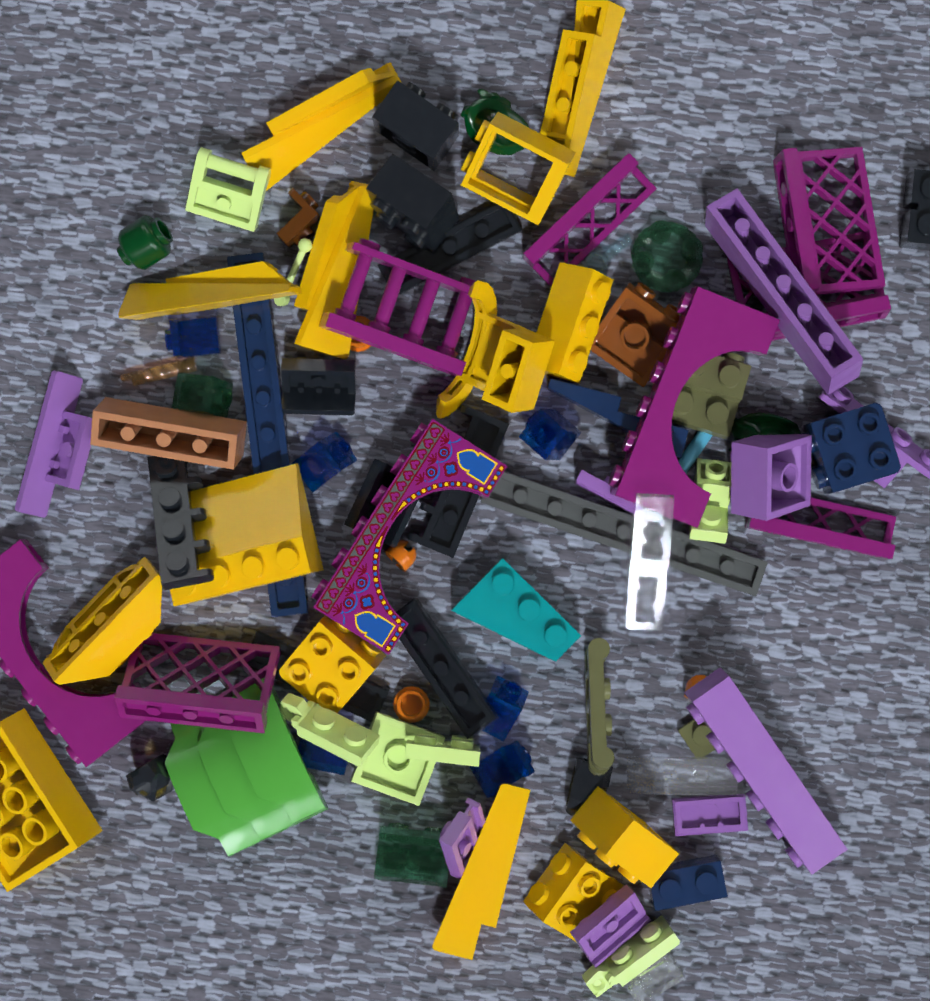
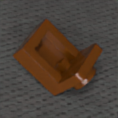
M294 188L288 192V195L301 210L276 233L288 248H291L294 244L298 246L299 241L303 238L309 239L314 233L311 227L320 219L319 214L315 211L319 207L318 203L305 190L299 194Z

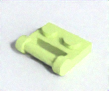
M200 147L195 160L185 211L254 232L259 223L271 168L261 165L259 168H255L213 155L212 150ZM207 169L254 182L253 190L206 176Z

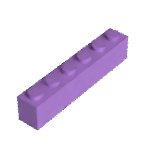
M738 188L706 206L705 227L768 314L780 319L779 329L826 394L829 395L858 378L863 363L862 356Z
M721 667L684 692L691 702L686 706V709L698 725L705 722L711 731L706 735V738L718 754L725 751L731 760L726 764V767L738 783L745 780L751 789L745 793L758 812L763 808L770 817L765 821L766 825L777 840L782 837L785 838L789 844L785 852L797 868L804 865L812 875L848 850L737 686Z

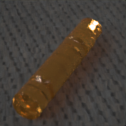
M192 357L183 359V361L179 360L146 368L144 371L138 370L121 374V381L132 380L133 386L145 384V382L150 383L183 375L184 372H196L195 358Z

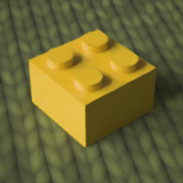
M597 786L570 820L580 830L577 837L593 850L598 847L594 854L612 868L614 865L616 867L620 865L618 871L633 884L640 880L652 888L679 855L645 821L599 786Z

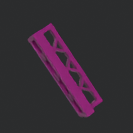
M630 153L619 161L523 253V259L550 287H552L554 278L539 264L548 253H564V263L578 265L657 189L637 168L639 163ZM632 174L645 190L636 199H620L621 183ZM616 189V198H606ZM600 203H616V218L610 224L594 223L595 208ZM620 203L630 204L620 213ZM590 214V223H580ZM574 228H590V243L584 249L568 248V236ZM594 228L604 229L594 238ZM564 239V248H554ZM568 253H579L568 263Z
M811 498L810 506L818 518L808 525L796 523L791 513L786 514L789 521L778 519L779 517L768 521L747 517L745 528L884 559H893L896 546L891 544L896 516ZM817 507L830 509V511L822 515ZM839 511L846 513L853 526L843 533L831 530L825 519ZM853 515L866 518L857 523ZM872 519L887 522L882 542L867 539L860 527ZM821 522L825 529L813 526ZM856 530L860 537L849 534Z

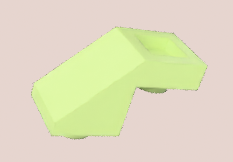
M697 458L694 483L703 490L710 492L711 495L698 528L689 525V539L725 544L728 535L731 462Z

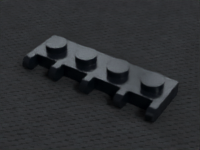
M462 405L460 412L466 416L473 417L464 439L495 458L509 423ZM442 490L435 507L421 502L419 509L432 514L423 537L409 532L406 539L454 558L479 495L463 490Z
M157 456L147 457L160 579L164 591L214 580V571L209 568L199 570L198 554L207 553L211 550L210 541L206 539L196 540L194 522L203 521L207 518L206 509H192L190 491L199 490L203 487L202 478L198 476L188 478L187 463L192 462Z

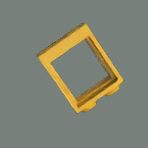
M497 112L491 122L484 120L475 137V140L479 141L480 145L476 153L472 151L468 153L461 167V171L466 173L461 186L539 225L576 152ZM497 134L553 162L536 198L481 170Z

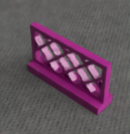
M863 147L800 152L797 151V148L782 149L773 160L787 254L811 289L818 295L882 289L885 287ZM854 158L855 174L851 179L834 167L839 159ZM814 161L825 171L814 182L804 174L802 162ZM828 173L845 186L836 198L819 186ZM848 189L860 198L861 208L856 214L840 202V199ZM813 192L830 204L822 217L809 208L808 199ZM833 208L850 220L842 233L825 221ZM854 224L866 232L867 242L862 249L845 236ZM819 227L836 239L827 252L815 243L814 233ZM839 243L856 255L847 268L831 256V253ZM859 259L872 267L874 280H862L851 272ZM825 262L842 274L836 283L822 284L819 269ZM847 278L851 282H843V280Z
M864 231L845 235L853 243L863 241L864 246L867 242L866 232ZM833 237L818 240L815 243L827 252L836 239ZM839 243L838 246L841 245L838 251L834 250L831 256L848 267L852 261L841 254L845 246ZM782 247L783 251H784V252L786 253V255L788 256V254H787V248H786V247ZM727 258L735 301L746 306L751 296H755L747 283L739 278L737 269ZM863 260L860 265L856 264L852 270L855 271V275L860 274L868 280H874L872 267L868 265L869 271L864 269L865 262ZM828 265L824 272L820 270L821 282L825 281L828 284L837 282V280L827 275L832 268L831 265ZM883 288L874 289L875 294L861 296L855 291L841 292L836 301L830 303L820 300L840 327L885 319L891 310L889 297L885 295ZM742 289L748 292L745 298L743 296ZM845 294L850 297V299L842 300ZM777 327L772 341L786 338L779 327Z
M152 633L149 638L144 640L130 654L122 686H117L114 699L119 717L265 734L267 725L266 713L281 653L280 646ZM144 644L160 646L163 652L148 661L141 654ZM184 649H194L198 656L184 665L175 656ZM221 652L230 653L234 660L221 668H218L211 660V658ZM256 656L269 657L268 665L257 672H254L247 664L248 661ZM170 659L177 669L160 678L153 668ZM206 663L213 673L196 682L189 672ZM241 666L249 677L233 686L225 675ZM146 672L155 681L146 688L132 687L134 679ZM182 676L191 685L182 692L170 691L167 687L168 684ZM217 680H220L227 689L218 696L207 695L203 690ZM253 684H256L262 691L260 700L243 699L239 694Z

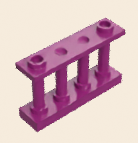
M360 238L359 243H348L345 251L358 255L340 309L336 308L334 313H323L319 327L453 376H462L466 362L456 359L458 352L455 351L472 302L468 292L475 280L461 277L460 281L380 252L381 245L370 240ZM374 261L390 267L392 270L375 319L370 321L367 326L355 321L357 315L354 314L369 267L371 262ZM405 274L424 280L425 284L408 334L404 333L403 337L399 338L389 334L391 328L388 327V323ZM440 286L459 293L443 342L441 346L437 345L435 351L424 347V340L421 338Z

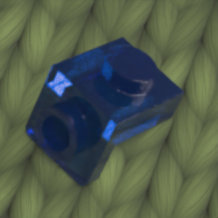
M217 317L183 321L178 319L169 320L170 329H165V343L167 351H173L174 357L183 359L221 354Z
M334 432L317 442L291 464L299 465L301 477L313 493L341 471L354 464L357 458L353 454L350 444L338 432Z
M496 676L486 698L500 718L482 731L504 742L520 715L529 692L521 688L513 680H506Z
M518 741L504 744L479 760V767L469 766L487 798L495 796L503 783L513 784L519 779L535 772L531 765L532 759L529 752Z

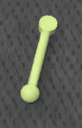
M303 238L298 243L299 251L287 277V280L291 283L295 279L306 252L312 249L310 239ZM289 296L274 298L277 306H286L290 301Z

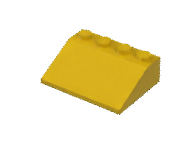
M292 464L190 491L192 509L204 508L207 514L205 520L194 522L196 540H209L211 547L209 552L198 554L199 570L212 569L214 571V580L170 589L173 606H180L323 571L299 465Z
M25 708L0 721V882L8 892L103 831Z

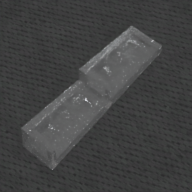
M636 493L624 620L626 629L662 631L674 495Z

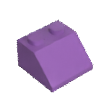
M753 435L733 441L730 454L731 513L768 521L810 506L812 435Z

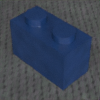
M717 855L671 863L652 888L649 887L651 903L655 911L728 897L721 860Z

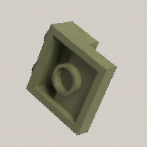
M732 352L724 353L723 357H714L703 364L692 374L682 388L674 407L672 423L727 440L730 436L738 405L742 400L752 366L744 364L745 358Z

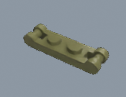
M602 638L593 639L584 654L587 760L590 772L598 776L607 773L615 758L613 751L607 747L606 736H611L612 716L605 713V700H610L611 683L610 678H604V662L610 653V646Z

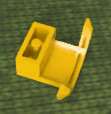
M477 280L468 292L474 304L475 317L470 344L464 358L466 365L462 376H456L451 384L438 395L436 415L439 419L448 417L456 411L467 399L473 387L484 391L482 400L508 412L515 413L534 410L555 340L498 317L497 300L493 288L489 283Z

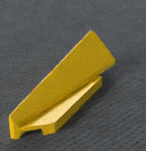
M608 0L576 1L574 31L563 29L540 134L576 152L565 175L575 177L626 10Z
M391 62L374 71L371 68L363 69L266 122L273 137L249 148L241 154L249 166L259 168L261 165L271 168L267 191L381 103L396 81L401 82Z
M354 181L349 183L348 191L342 196L333 195L325 202L301 280L300 288L302 294H297L294 303L295 307L307 311L294 344L340 359H347L349 357L352 339L321 328L319 324L323 313H334L336 308L340 309L358 257V255L345 251L347 244L352 242L359 243L360 238L369 240L374 209L370 206L371 200L366 190L369 184ZM357 302V305H356V308H355V311H354V314H355V315H356V312H357L358 302Z
M260 261L165 279L166 283H132L129 285L118 315L119 318L140 320L164 315L188 314L302 293L298 285L292 284L278 273V269L272 264Z
M503 783L500 786L433 942L432 948L435 951L473 960L481 924L496 928L530 789Z

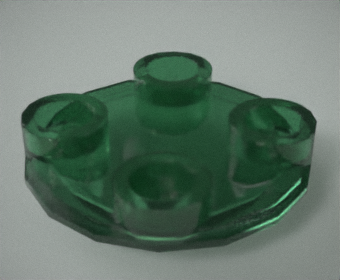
M658 220L645 228L635 239L631 251L632 268L638 279L650 289L662 293L677 292L689 286L699 275L703 263V245L696 235L684 225Z

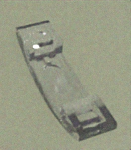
M627 756V793L745 794L751 789L745 780L738 783L728 770L726 764L731 761L729 757Z

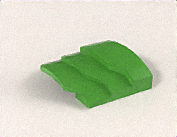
M253 684L239 694L243 699L260 700L262 691L256 684ZM274 686L272 687L266 713L267 725L265 734L170 723L175 740L164 763L180 803L193 830L219 839L229 857L329 809L314 775L309 774L280 710L281 701Z

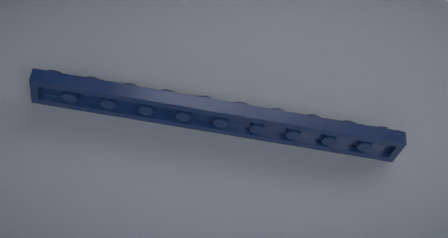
M263 252L227 257L228 267L265 261ZM270 299L233 306L254 474L290 465L285 418L282 412V394ZM304 575L267 584L271 618L309 613Z

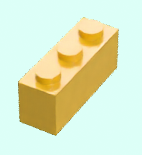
M563 262L559 263L536 332L555 340L545 375L580 384L594 338L599 330V323L606 302L610 297L613 279L592 268Z

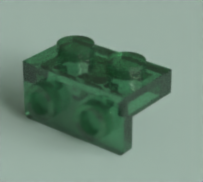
M390 823L388 826H380L374 879L447 887L449 869L439 841L442 829L427 827L424 828V831L409 829L408 825L402 823Z

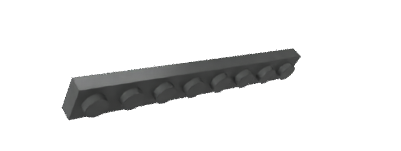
M506 472L502 474L489 497L486 499L482 497L480 501L492 507L752 596H757L768 562L708 541L689 539V535Z

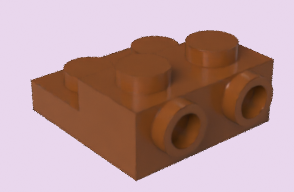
M639 282L636 287L631 283L627 285L599 324V330L594 338L591 351L644 388L649 381L655 363L663 361L667 348L663 347L664 339L671 326L676 328L681 314L676 312L677 307L668 304L666 307H663L653 300L656 293L648 286Z

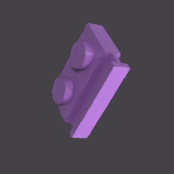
M467 798L465 801L466 811L464 813L459 811L453 821H448L444 825L439 840L450 875L459 880L463 875L485 823L481 804L470 798Z
M624 885L619 891L610 895L606 902L591 915L582 919L578 926L570 933L585 953L586 958L597 968L648 924L651 919L646 915V911L636 894L627 885Z

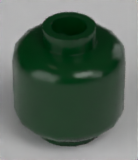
M144 215L119 231L118 241L120 246L117 247V252L126 265L130 266L133 264L138 269L146 270L170 254V243L173 242V237L166 224L160 218L153 219Z

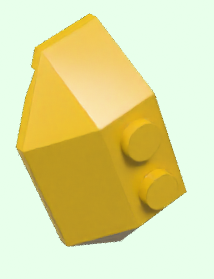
M146 557L140 559L137 564L130 565L115 574L66 625L55 642L52 653L47 655L43 661V665L55 683L62 685L110 676L119 666L126 662L128 656L144 640L149 638L154 629L161 623L162 585L160 574Z

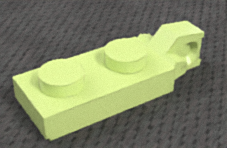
M288 693L280 703V710L284 719L291 722V726L297 730L299 737L357 767L363 764L379 744V734L330 709L321 707L318 703L316 704L313 701L306 702L304 698Z
M661 915L653 922L646 924L640 932L624 943L597 968L592 965L582 975V978L592 993L599 997L615 984L620 983L622 987L678 946L680 940Z

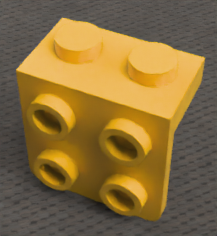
M325 615L282 665L279 674L307 700L338 713L386 655L374 645Z
M564 843L558 853L554 855L541 877L531 887L523 902L542 922L575 941L570 932L578 926L582 919L591 915L605 903L610 895L619 891L624 884L592 865L577 850Z

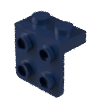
M878 403L803 425L805 433L802 434L812 435L811 453L816 465L815 468L811 469L812 477L817 489L823 488L824 494L835 493L898 473L901 468L883 408Z

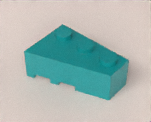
M503 558L451 609V611L555 662L581 637Z

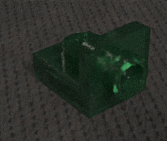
M178 373L171 408L227 418L233 399V384L214 376Z

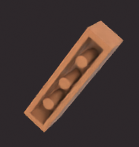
M105 397L93 410L90 445L234 470L244 455L247 421Z

